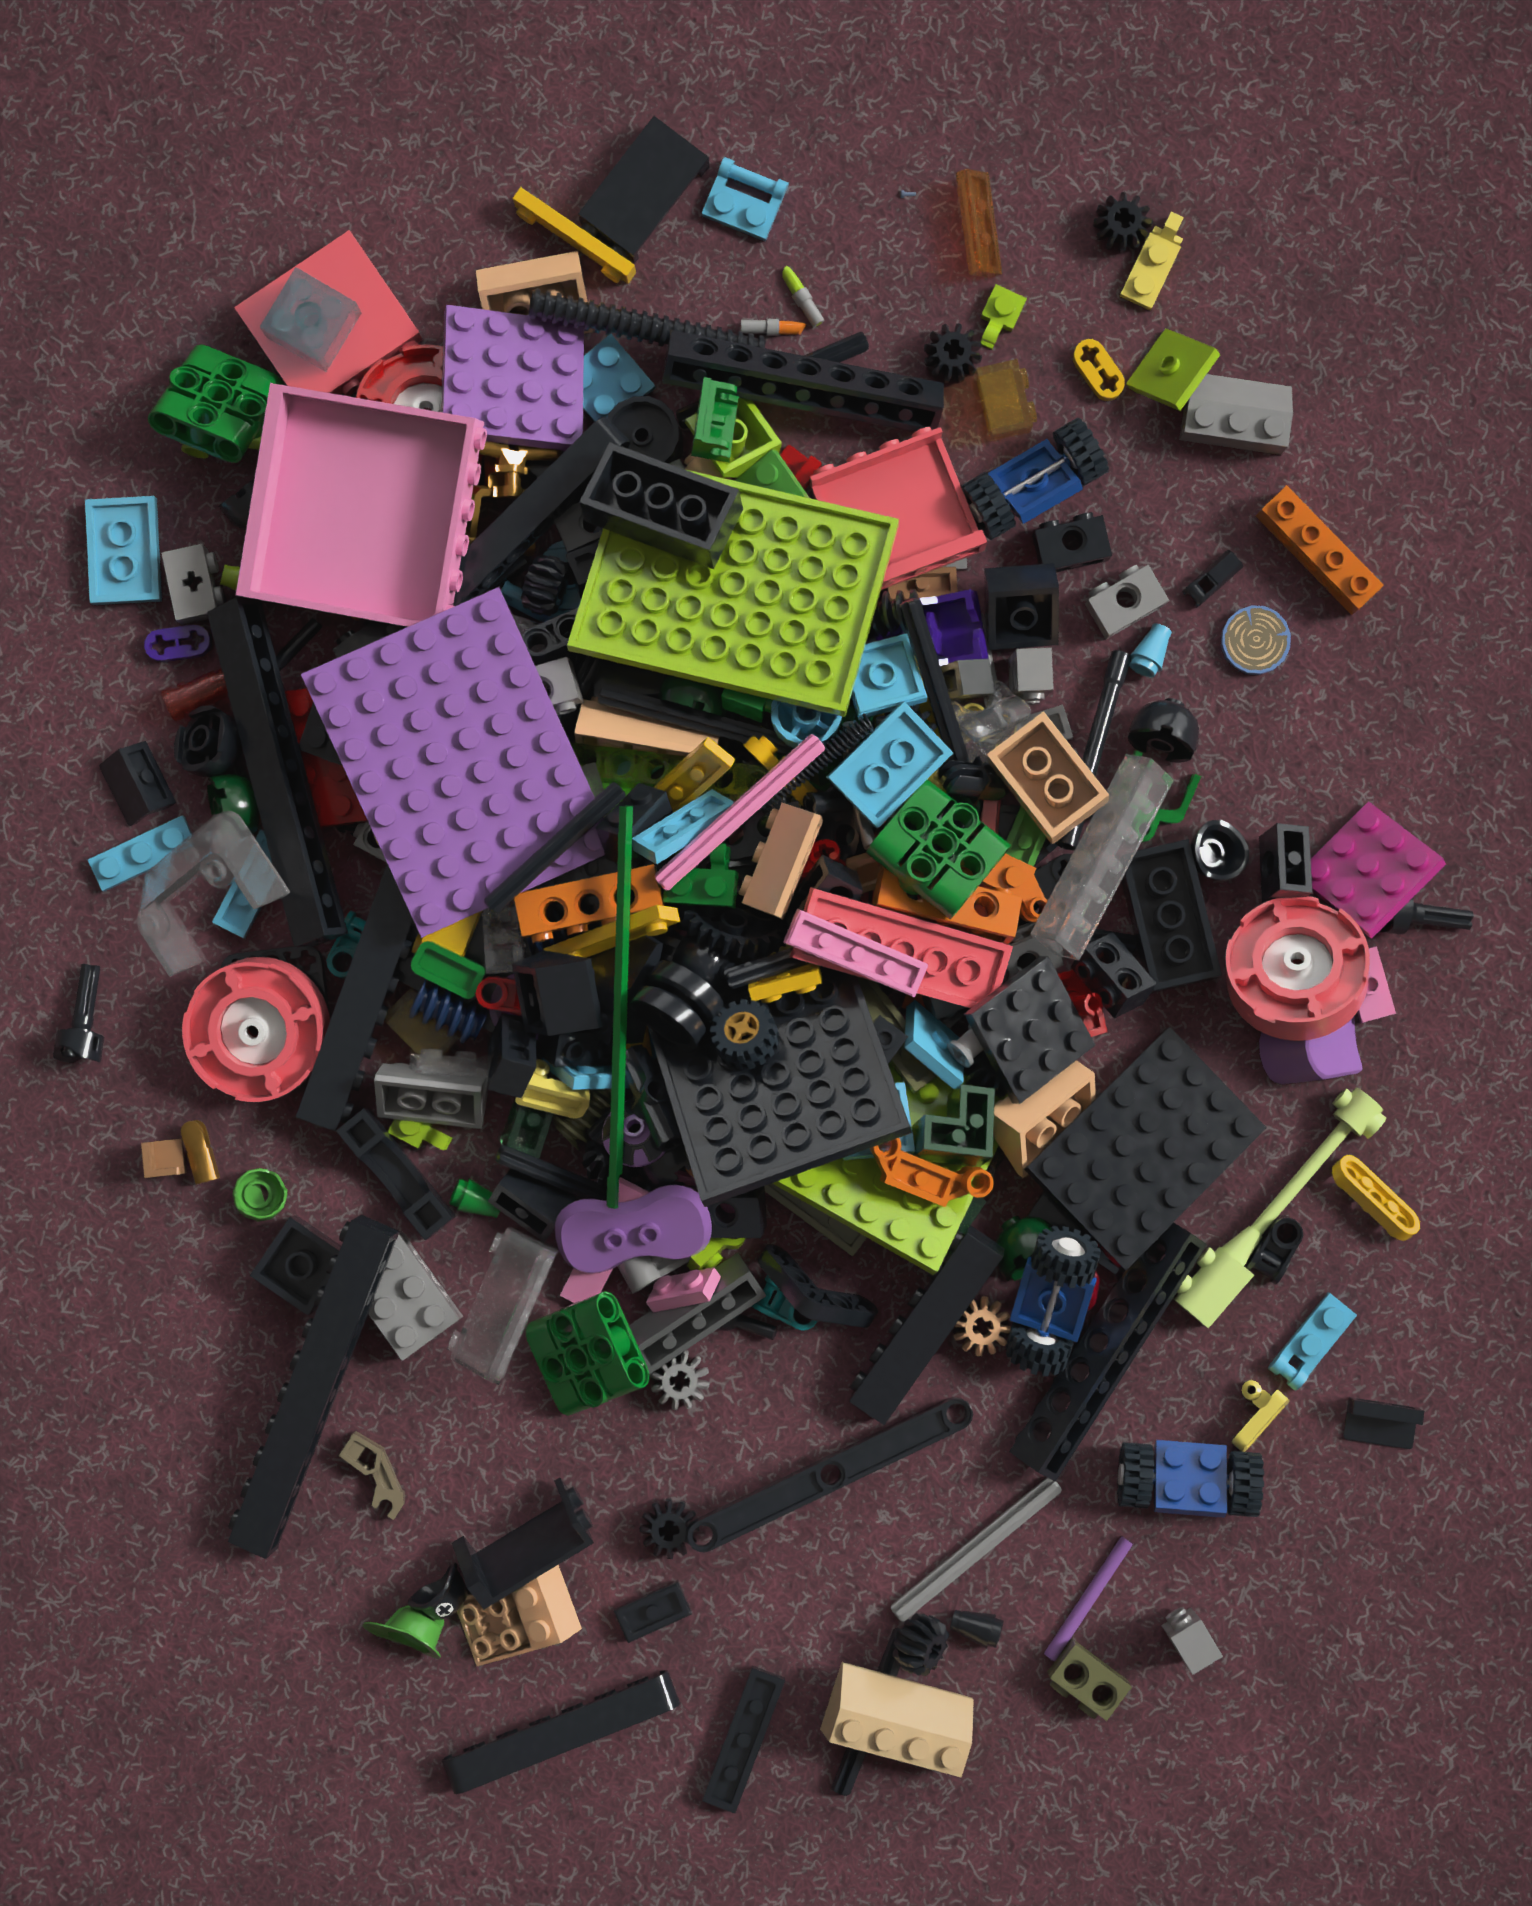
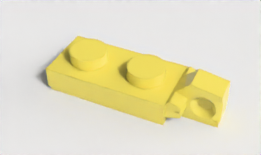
M1171 212L1163 229L1155 226L1152 233H1149L1150 235L1145 241L1120 297L1151 311L1181 248L1180 244L1183 238L1177 236L1176 233L1184 217Z

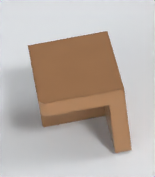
M183 1139L141 1143L144 1178L187 1173Z

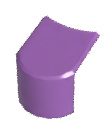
M1355 1015L1337 1031L1312 1040H1284L1261 1032L1259 1043L1263 1068L1269 1078L1276 1083L1290 1084L1358 1074L1362 1070L1355 1036Z

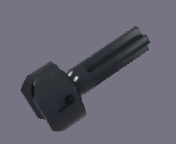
M1412 898L1389 921L1390 923H1387L1379 932L1403 935L1407 932L1411 923L1470 930L1474 914L1473 911L1415 903Z
M81 964L74 1015L72 1016L71 1023L72 1028L57 1030L53 1058L66 1063H74L83 1058L99 1063L101 1061L105 1037L91 1031L94 1021L93 1014L100 966Z

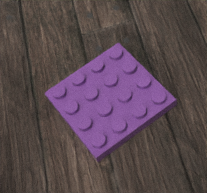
M446 305L444 311L441 412L483 421V428L487 431L486 441L566 451L583 434L584 327L579 326L578 329H574L572 324H568L565 327L562 326V322L557 321L555 325L548 319H546V322H541L539 317L531 320L529 315Z

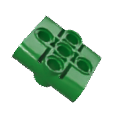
M196 345L183 364L171 371L169 385L149 413L148 423L151 428L163 436L224 461L237 463L242 459L252 441L262 435L270 383L284 385V383L276 374L209 346Z
M927 779L879 833L866 853L898 878L899 885L904 892L910 895H920L951 920L1005 855L1011 844L980 821L978 812L973 806L968 803H957ZM947 808V809H948V812H947V813L942 817V819L939 821V820H938L939 816H940V815L944 812V810ZM953 820L963 823L965 829L957 827ZM904 823L913 824L917 831L908 829ZM976 831L978 835L968 844L967 841ZM932 845H939L944 849L945 853L937 852ZM910 854L909 858L902 865V867L899 866V864L906 857V855ZM961 867L970 869L973 875L965 874ZM911 869L921 871L925 878L915 876ZM939 877L940 880L933 889H928L935 879Z
M607 1291L575 1302L563 1309L536 1319L526 1327L527 1342L558 1410L564 1415L569 1416L591 1407H598L607 1401L644 1388L649 1382L648 1367L619 1302L613 1294Z

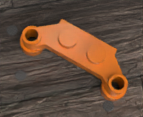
M936 850L939 853H945L944 850ZM1006 853L982 881V884L991 888H1005L1012 891L1013 895L1022 897L1019 916L1026 922L1041 921L1050 912V903L1044 897L1034 876L1037 868ZM961 867L965 874L973 875L970 869ZM1035 902L1039 905L1038 913L1033 908Z
M900 1138L870 1148L882 1172L880 1181L943 1207L947 1206L948 1201L966 1194L977 1198L985 1197L993 1188V1177L983 1168L964 1166L958 1171H952L902 1151Z

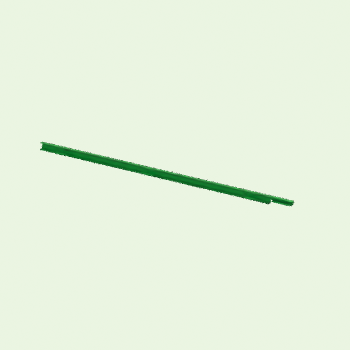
M625 805V807L619 806L610 1159L609 1177H607V1206L613 1209L618 1208L619 1175L623 1173L633 806Z

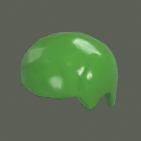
M257 1168L247 1170L237 1179L232 1196L235 1207L240 1214L248 1219L260 1222L271 1220L282 1211L287 1200V1188L277 1173ZM260 1185L267 1189L268 1197L266 1201H264Z

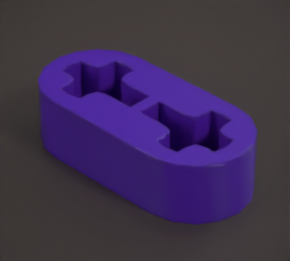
M199 625L158 629L148 634L144 642L146 653L150 658L158 662L199 658L205 656L212 647L210 633ZM197 632L199 637L204 638V642L199 644L198 650H194L191 645H181V641L192 639V633ZM159 637H162L165 642H175L176 645L165 648L163 655H160L157 650L152 649V645L158 643Z

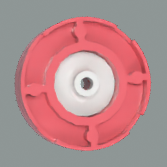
M1307 896L1276 898L1252 909L1240 920V926L1232 939L1228 941L1226 949V983L1232 1004L1247 1023L1262 1033L1275 1038L1303 1041L1329 1035L1348 1023L1358 1012L1365 999L1370 965L1369 947L1359 925L1349 914L1341 908L1339 911H1336L1331 907L1320 904L1319 898Z
M251 957L235 961L218 969L197 986L190 1000L187 1012L183 1016L182 1038L190 1064L212 1089L217 1088L235 1097V1100L263 1102L289 1093L311 1076L330 1023V1016L322 993L304 972L287 962L275 958Z

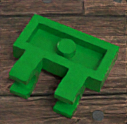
M720 844L710 853L711 869L693 868L670 890L664 889L663 902L673 905L736 908L739 872L729 870L731 847H726V844Z

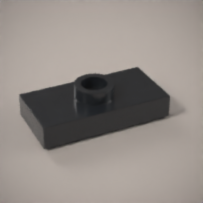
M679 1580L614 1609L616 1618L628 1643L693 1613Z

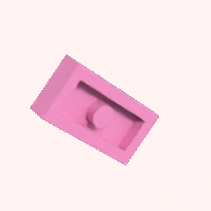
M714 1267L692 1270L688 1273L673 1276H663L655 1282L646 1303L654 1313L709 1302L721 1276Z

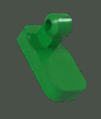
M433 941L423 942L418 947L411 962V968L415 974L466 999H471L476 995L477 986L486 974V970L482 965Z

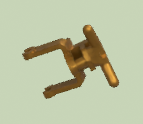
M486 441L484 449L479 450V454L485 455L484 485L473 486L471 499L475 502L474 515L471 521H467L465 535H468L469 545L476 539L481 498L517 499L526 490L521 487V477L528 475V467H525L526 460L556 461L561 456V450L516 445L514 449H509L508 444ZM535 543L523 553L524 556L534 555Z

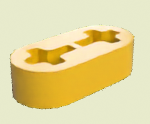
M1094 339L1081 341L1073 353V362L1099 399L1104 401L1116 399L1122 393L1125 386V379L1098 341ZM1086 348L1089 352L1092 350L1097 352L1094 360L1099 366L1095 369L1089 360L1085 362L1081 360L1083 356L1082 349ZM1101 371L1108 380L1116 379L1114 392H1111L1109 389L1103 391L1100 388L1103 383V379L1099 375Z

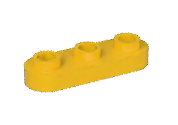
M752 735L743 745L768 772L784 758L782 756L778 760L774 756L778 749L764 735L759 740ZM805 779V784L801 783V787L796 786V790H792L790 795L803 806V797L806 793L818 791Z
M1346 1155L1333 1165L1332 1174L1337 1186L1351 1196L1390 1236L1406 1241L1419 1231L1420 1222L1416 1213L1358 1158Z

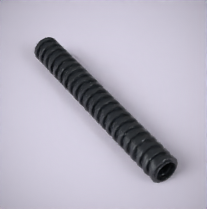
M539 288L533 291L529 308L531 320L539 317L541 322H546V319L551 320L552 324L556 325L558 321L562 322V326L565 327L568 324H572L574 329L582 326L584 331H589V328L594 329L595 333L599 334L601 330L605 331V335L608 336L611 333H615L617 338L625 335L627 340H631L634 337L637 338V342H642L644 339L651 345L653 342H658L660 347L668 344L670 332L674 330L765 348L766 341L764 336L759 335L758 338H754L752 333L744 336L742 331H738L735 334L732 329H727L725 332L719 326L716 329H711L709 324L702 327L700 322L692 325L690 320H685L684 323L680 322V319L676 317L674 320H669L667 315L659 318L657 313L649 316L647 311H642V314L637 313V309L633 308L630 312L626 311L624 306L616 309L614 304L607 307L604 302H600L597 305L591 299L589 302H583L584 299L581 297L578 300H574L572 295L564 298L562 293H557L555 296L551 295V291L548 290L546 293H540L541 290Z

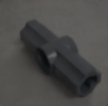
M642 1044L631 1046L626 1050L625 1079L633 1094L630 1103L631 1109L637 1117L645 1120L658 1149H661L662 1152L673 1150L684 1143L664 1078L659 1076L647 1049Z

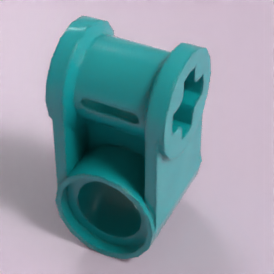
M352 910L345 917L348 934L336 939L326 960L329 971L336 977L344 980L348 971L339 972L336 968V960L342 954H350L353 958L361 934L354 931V928L363 931L366 923L365 920L357 917L356 912Z
M766 1275V1284L763 1288L766 1297L751 1307L799 1330H809L814 1327L818 1322L816 1320H811L808 1323H801L796 1320L794 1316L795 1308L769 1276ZM774 1290H777L772 1303L768 1304Z

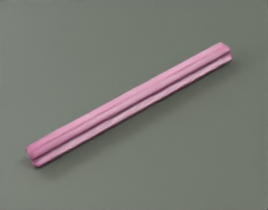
M813 734L804 739L655 873L656 881L665 890H670L818 757L825 749L823 743Z

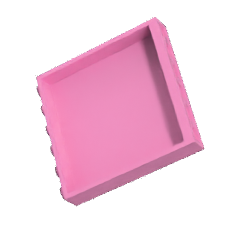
M270 383L236 595L407 627L455 607L453 606L455 592H459L463 580V573L459 570L461 556L466 555L469 545L468 535H465L467 521L472 520L475 509V502L471 499L473 485L478 484L481 474V466L477 464L479 450L484 449L487 439V431L483 428L484 422L471 417Z

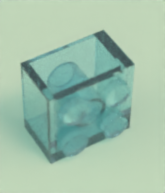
M295 267L260 328L268 339L327 372L362 312L355 301Z

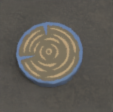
M1251 605L1239 609L1227 620L1221 632V648L1225 659L1234 668L1245 674L1261 675L1273 671L1285 660L1290 650L1291 634L1287 622L1278 612L1266 606Z

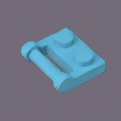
M724 157L702 211V216L766 242L789 182L781 179L774 181L734 165V160ZM728 178L771 194L770 202H764L727 187Z

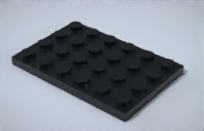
M1168 1027L1024 1170L1074 1223L1091 1237L1092 1241H1096L1097 1247L1121 1272H1124L1267 1127L1175 1031Z

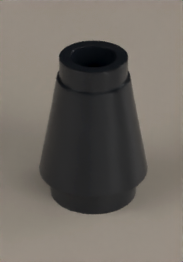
M955 1609L950 1630L986 1649L988 1646L997 1648L1004 1620L997 1619L996 1614Z

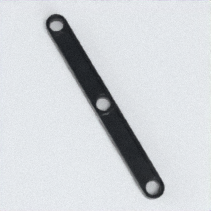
M947 1398L695 1519L687 1527V1541L692 1549L697 1552L705 1553L720 1547L966 1428L973 1418L972 1407L962 1398ZM956 1403L961 1404L965 1408L964 1419L959 1423H951L947 1418L948 1408ZM828 1464L836 1465L840 1472L837 1481L831 1484L824 1483L820 1476L821 1470ZM698 1526H708L712 1530V1539L705 1545L696 1544L692 1537L694 1530Z

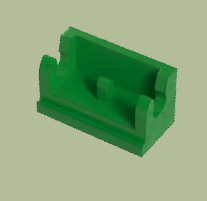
M704 377L699 396L691 456L723 462L730 461L739 396L732 394H737V386Z

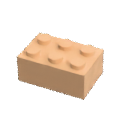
M1044 711L987 754V761L1051 844H1054L1109 802L1107 791Z

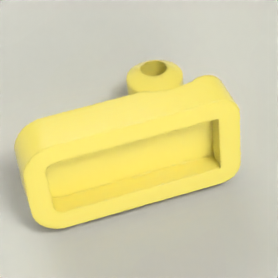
M536 1059V1069L522 1098L516 1097L515 1102L518 1105L569 1118L582 1117L589 1107L590 1091L588 1089L572 1090L562 1081L548 1079L547 1075L550 1071L548 1063L544 1060Z
M1253 1380L1243 1384L1242 1394L1247 1400L1252 1401L1259 1410L1231 1442L1241 1452H1245L1289 1403V1399L1279 1390H1276L1271 1396L1268 1392L1262 1390L1259 1383ZM1250 1387L1256 1388L1254 1394L1248 1393Z

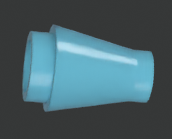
M1154 623L1147 635L1131 653L1130 668L1142 676L1155 677L1156 673L1162 670L1168 641L1172 634L1171 630L1164 625Z

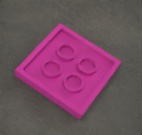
M1368 801L1311 858L1312 892L1336 911H1339L1340 908L1355 920L1362 932L1372 939L1446 863L1443 857Z

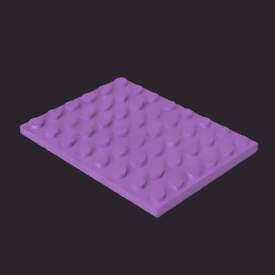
M499 587L301 674L421 938L488 908L484 899L595 799ZM604 817L520 893L604 856L605 853L595 828Z

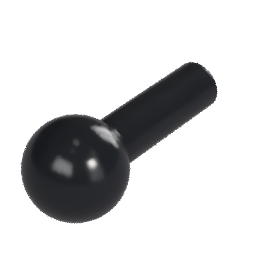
M739 1314L719 1328L723 1331L739 1328L774 1340L778 1330L777 1326Z

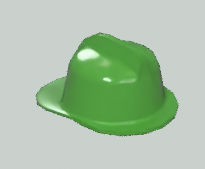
M407 1605L398 1609L385 1625L373 1622H364L362 1625L365 1630L376 1636L412 1647L435 1659H440L441 1657L435 1648L444 1627V1619L432 1620L420 1610L413 1609Z

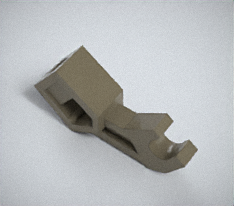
M355 1431L339 1456L364 1475H373L377 1485L371 1506L377 1509L382 1500H389L392 1503V1510L387 1516L394 1520L405 1504V1491L402 1490L385 1448ZM366 1447L372 1450L373 1454H377L376 1461L374 1462L375 1467L370 1468L369 1463H363L359 1460Z

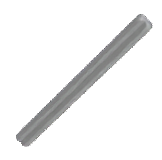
M1047 1477L895 1601L891 1605L894 1615L902 1622L911 1617L1059 1495L1062 1491L1059 1484Z

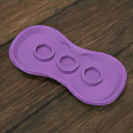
M680 1185L663 1186L638 1199L618 1202V1208L616 1209L608 1208L607 1201L578 1200L562 1209L555 1223L556 1241L563 1259L575 1270L585 1273L605 1272L630 1259L644 1256L673 1260L687 1259L697 1255L706 1248L712 1232L708 1207H704L699 1193L691 1188Z

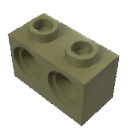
M1073 1638L1047 1671L1050 1679L1053 1680L1050 1686L1065 1698L1071 1694L1081 1701L1078 1707L1093 1719L1099 1715L1107 1721L1132 1688L1126 1678ZM1073 1663L1081 1665L1082 1672L1077 1678L1068 1679L1064 1676V1670L1068 1665ZM1099 1685L1110 1687V1693L1104 1700L1092 1698L1093 1690Z

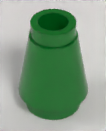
M470 1178L467 1181L458 1179L449 1205L457 1207L456 1211L497 1218L500 1210L487 1202L493 1192Z

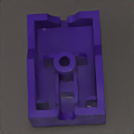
M969 589L941 596L919 598L922 601L924 616L940 666L957 660L989 659L977 591ZM890 632L884 637H880L876 633L873 635L876 641L895 637Z

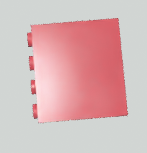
M350 230L234 307L287 386L350 396L357 392L363 377L378 360L382 359L384 362L393 356L401 354V348L418 345L423 340L420 332Z
M931 427L919 429L908 440L900 443L898 439L890 440L879 446V451L868 455L866 452L856 453L846 459L847 463L836 467L833 464L822 466L814 471L815 475L810 476V488L815 500L899 519V527L881 590L985 551L987 540L983 530H978L942 441L943 431L941 427L931 430Z

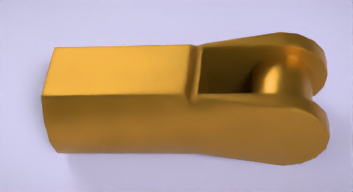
M199 1120L184 1123L181 1128V1136L188 1152L187 1155L195 1184L219 1179V1171L212 1147H210V1139L205 1124Z

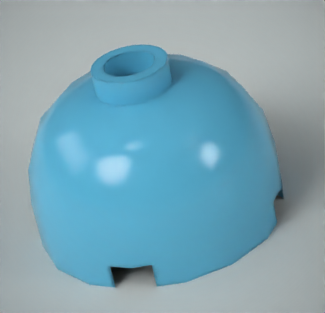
M773 700L771 704V723L778 738L792 748H796L811 734L815 735L826 745V741H830L831 737H834L842 720V716L785 702Z

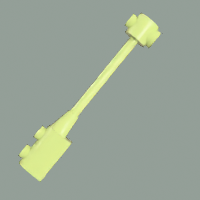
M1356 1087L1352 1092L1345 1088L1335 1098L1332 1104L1338 1109L1333 1115L1340 1123L1256 1221L1225 1245L1219 1246L1216 1251L1208 1247L1196 1261L1201 1268L1193 1277L1187 1275L1178 1289V1295L1174 1300L1205 1327L1209 1328L1254 1276L1244 1265L1261 1241V1235L1347 1135L1353 1132L1359 1137L1363 1134L1369 1139L1385 1122L1386 1117L1381 1114L1383 1111L1382 1107Z

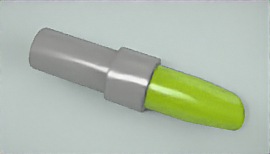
M786 266L782 277L793 294L792 298L798 307H801L812 327L815 328L825 320L812 301L813 297L808 289L803 286L792 269Z

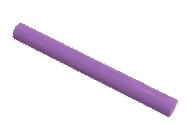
M1122 1536L1120 1537L1044 1652L1047 1657L1053 1661L1057 1660L1133 1543Z

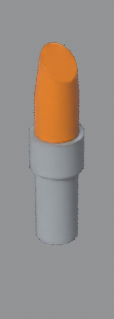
M768 318L766 320L741 319L740 331L743 334H766V336L800 335L807 324Z

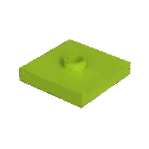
M1165 328L1126 385L1138 394L1181 411L1219 358L1220 353L1212 346Z

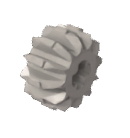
M688 1350L682 1352L681 1361H677L675 1357L670 1361V1365L666 1363L660 1367L665 1371L664 1373L654 1371L650 1376L653 1379L662 1380V1382L651 1387L652 1392L665 1391L659 1399L661 1404H664L669 1397L674 1398L672 1402L673 1410L678 1409L679 1399L684 1400L687 1409L692 1408L691 1395L701 1402L704 1396L696 1387L708 1389L710 1382L698 1379L709 1373L707 1367L695 1369L701 1361L700 1356L694 1357L691 1363L686 1362L689 1355ZM678 1371L685 1372V1378H690V1384L684 1383L682 1389L674 1387L675 1381L672 1383L670 1381V1377L677 1376Z

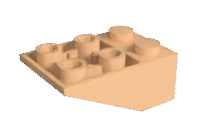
M559 1565L486 1609L481 1607L472 1594H468L464 1604L457 1611L477 1666L562 1643L582 1629Z

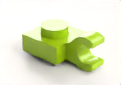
M997 284L995 285L981 314V319L989 322L981 338L983 346L993 349L1002 328L1012 332L1027 298Z
M394 1119L388 1130V1133L416 1148H420L425 1140L444 1151L447 1150L452 1140V1137L431 1127L433 1123Z
M711 1238L704 1250L690 1257L687 1267L691 1271L715 1268L723 1259L720 1255L722 1250L738 1249L743 1245L746 1238Z

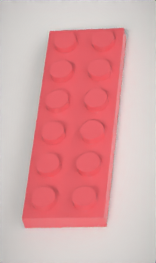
M811 887L804 908V912L929 964L917 993L968 1008L974 1007L1002 985L1013 946ZM794 946L790 955L792 958L872 980Z

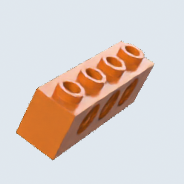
M1287 485L1256 515L1262 524L1351 615L1358 611L1384 586Z
M882 867L877 876L872 905L1009 945L1016 936L1022 897L1013 895L1012 891L1005 888H993L991 890L978 886L950 920L921 896L919 900L909 898L900 887L898 878ZM912 870L915 876L925 878L922 872ZM937 877L928 889L932 890L940 878ZM979 904L985 907L988 916L983 917L977 914L974 905Z
M654 864L631 869V889L634 891L635 899L630 905V915L655 905L665 906L661 886L654 877L655 873H657V867ZM617 872L519 893L514 898L522 937H531L532 943L553 939L552 932L566 929L567 935L587 932V925L601 922L603 926L616 921ZM595 895L600 902L599 909L594 914L586 915L581 909V902L586 896ZM559 902L564 907V916L558 922H551L546 915L547 908L550 904Z

